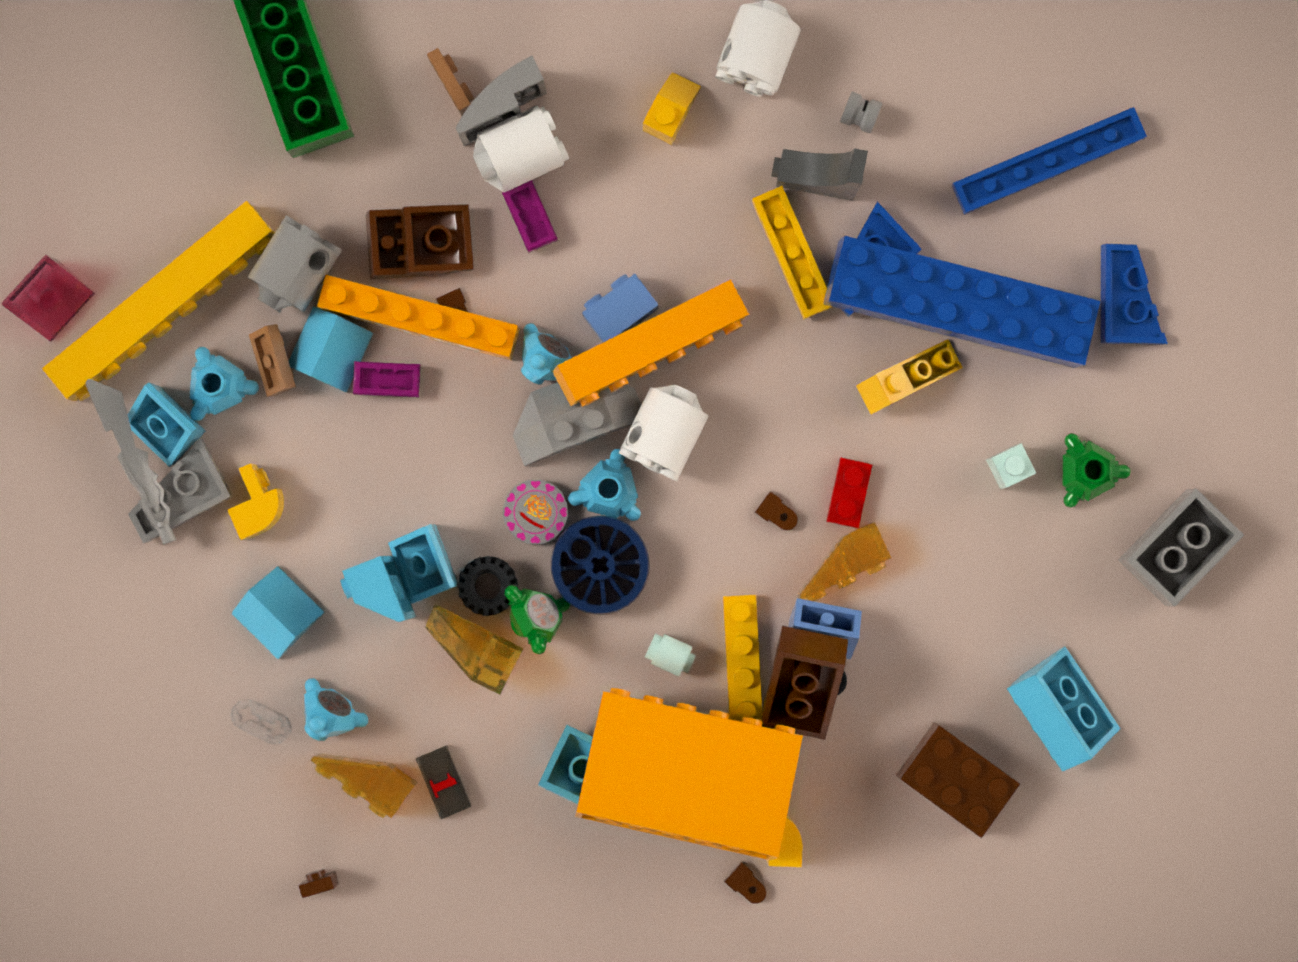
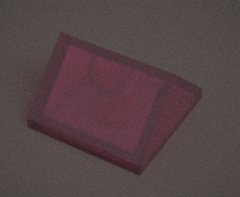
M45 254L1 304L51 342L95 293L59 260Z

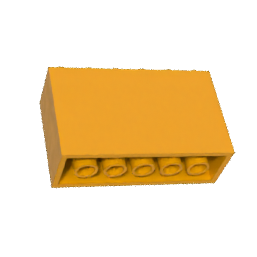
M611 688L610 693L603 691L575 817L770 861L779 857L803 738L802 735L795 734V728L776 725L775 728L770 729L762 727V721L743 717L740 722L730 720V714L716 710H710L709 714L696 712V706L685 703H677L676 707L663 705V699L644 695L642 700L630 697L631 692L618 688Z

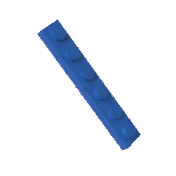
M1132 107L953 182L952 188L965 215L1144 140L1147 135L1135 108Z

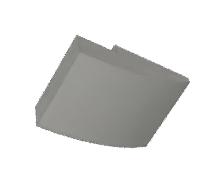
M533 56L515 64L499 75L473 100L456 126L464 146L476 141L477 132L520 114L519 106L547 94L544 79Z

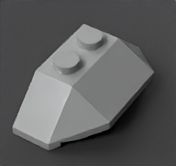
M558 382L531 392L513 433V438L524 466L631 426L641 407L635 388L626 385L612 393L607 388L598 393L600 397L598 400L584 407L581 406L580 402L570 406Z

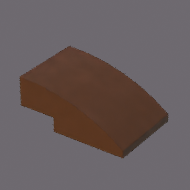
M469 204L405 206L402 209L369 210L365 214L370 279L416 277L474 270Z

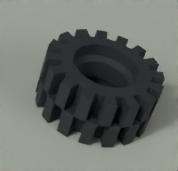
M490 556L479 557L469 562L464 570L461 571L459 582H457V588H459L458 595L462 599L463 605L473 613L483 616L496 615L505 611L510 606V601L504 593L506 587L509 585L518 586V579L513 568L504 560ZM484 573L496 575L501 583L500 592L492 599L482 598L475 589L477 578Z

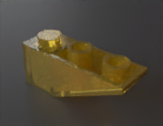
M871 522L843 535L799 592L798 598L816 601L826 596L825 589L835 584L841 589L856 582L857 580L854 575L865 570L871 575L886 568L887 566L884 561L892 557L875 522Z
M435 604L425 626L427 631L471 681L501 695L524 648Z
M319 753L310 760L316 764L314 768L316 772L329 780L334 777L343 784L341 789L355 799L361 796L370 803L368 808L382 818H385L386 815L392 818L418 783L392 763Z

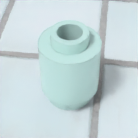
M655 633L645 658L651 660L652 665L679 677L682 671L689 672L696 655L690 653L692 646L666 634L662 637Z

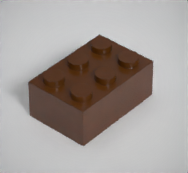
M782 625L764 698L761 716L762 727L773 729L776 725H784L795 728V734L826 739L846 664L848 639Z
M933 722L896 774L900 780L980 838L984 836L1020 786V783L935 722Z

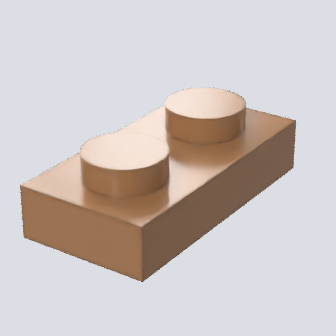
M436 48L429 52L427 57L460 115L463 116L470 106V101L474 100V97L465 82L460 85L453 74L458 69L450 55L442 56L440 50Z
M267 325L249 334L267 397L279 395L296 387L293 371L289 365L284 341L280 335L278 325Z

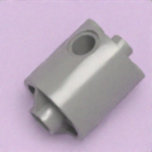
M285 216L248 275L249 279L258 284L260 295L257 299L279 313L283 308L294 306L304 312L342 250L329 241L320 238L318 233L307 226L301 225L292 218Z

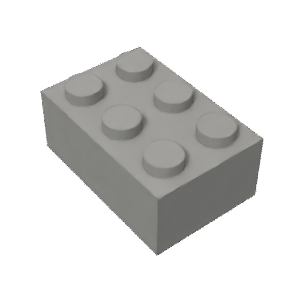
M1196 488L1186 489L1118 560L1165 606L1175 607L1244 534Z

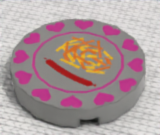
M540 479L527 480L516 485L507 495L503 506V518L509 532L519 541L531 545L545 544L557 538L564 530L568 519V504L563 493L552 483Z

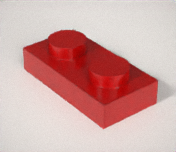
M842 457L839 458L826 522L859 529L873 464Z

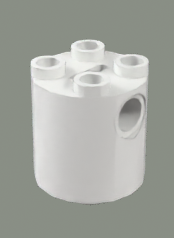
M767 0L741 5L716 66L718 71L715 77L725 83L734 84L735 81L745 85V92L757 97H762L763 93L774 95L778 91L801 31L800 27L792 21L787 9Z
M536 105L518 115L477 132L473 158L484 181L505 193L563 166L564 161L569 159L562 141H559L557 136L553 137L551 131L555 130L556 126L549 111H546L544 106L539 108Z
M675 384L658 388L650 387L621 446L619 454L643 464L644 467L677 481L709 415L702 411L697 395Z

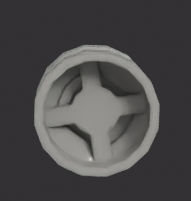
M852 91L840 122L846 125H858L862 131L870 134L882 103L874 99L871 101L864 100L861 94Z

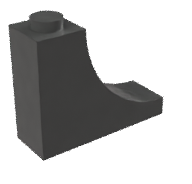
M854 148L852 151L845 153L825 154L783 149L781 158H774L771 176L777 177L776 187L783 186L786 189L853 201L862 185L868 151Z

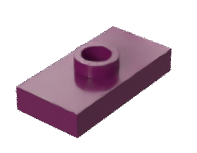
M532 180L505 193L502 192L528 253L558 241Z
M354 361L353 395L419 398L421 365Z

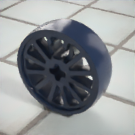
M591 516L573 523L560 535L552 551L551 575L556 589L566 602L585 613L605 615L626 608L639 597L649 576L650 560L643 539L629 524L614 517ZM600 526L614 528L605 550L601 549ZM594 527L596 542L589 536L582 535L581 531ZM621 531L630 538V541L611 554L610 549L618 532ZM577 540H585L590 544L591 552L585 559H578L572 553V545ZM632 545L636 547L639 555L638 559L615 560V557ZM563 552H567L569 558L577 563V565L562 566ZM605 556L608 559L606 566L609 568L608 572L600 571L597 574L594 573L595 565L592 563L593 558L601 559ZM640 565L638 578L616 570V566ZM586 570V573L569 585L565 583L562 575L563 571ZM613 574L634 583L633 588L628 594L625 595L612 578ZM587 577H591V581L582 599L571 592L573 587ZM606 579L620 596L619 600L609 604L606 602ZM599 580L602 603H588L587 599L593 586Z

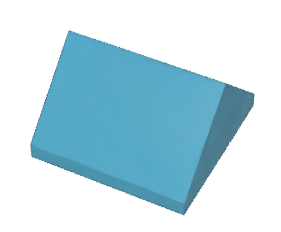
M313 306L290 356L289 365L292 369L347 393L354 377V361L361 362L374 333L340 316Z
M150 382L144 385L127 414L131 431L169 467L174 465L206 432L160 386Z
M435 524L426 525L388 542L411 604L457 587L458 581Z
M277 566L247 591L231 614L277 659H280L325 612Z
M566 725L538 786L578 804L593 737Z

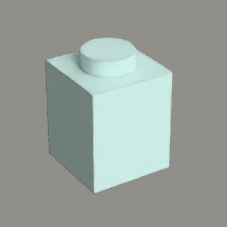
M1022 443L986 459L1000 489L1007 488L1036 474Z

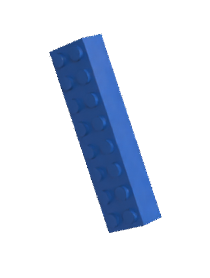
M844 236L838 241L823 304L1077 368L1086 364L1100 301Z

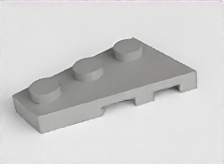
M201 438L159 483L164 489L163 501L170 508L169 523L171 529L233 497L204 440ZM138 503L128 515L143 543H148L160 535L158 530L150 524Z

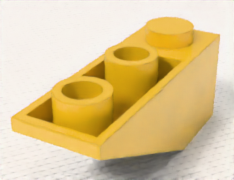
M949 339L875 374L856 385L870 414H873L963 367Z

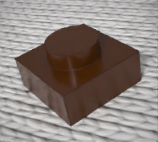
M320 869L306 874L307 880H304L299 885L302 898L332 890L339 884L336 872L326 874L325 869Z

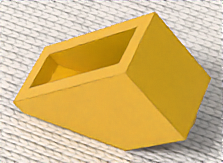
M672 72L658 92L643 121V131L672 145L701 86Z

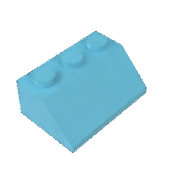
M379 556L342 571L345 578L341 579L340 582L347 599L352 597L354 603L397 622L416 617L393 556Z
M1066 647L1059 649L1022 674L1007 688L1014 702L1019 706L1031 724L1032 729L1037 733L1062 772L1092 759L1121 729Z

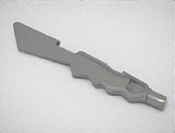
M88 379L85 382L87 390L105 431L112 430L121 449L117 458L130 483L139 492L142 500L138 502L150 524L158 530L164 545L175 541L176 538L169 523L170 508L163 501L164 489L156 481L158 474L149 468L148 452L135 447L122 392Z

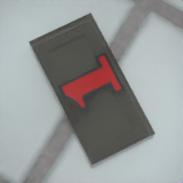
M447 745L415 758L440 819H444L472 806Z

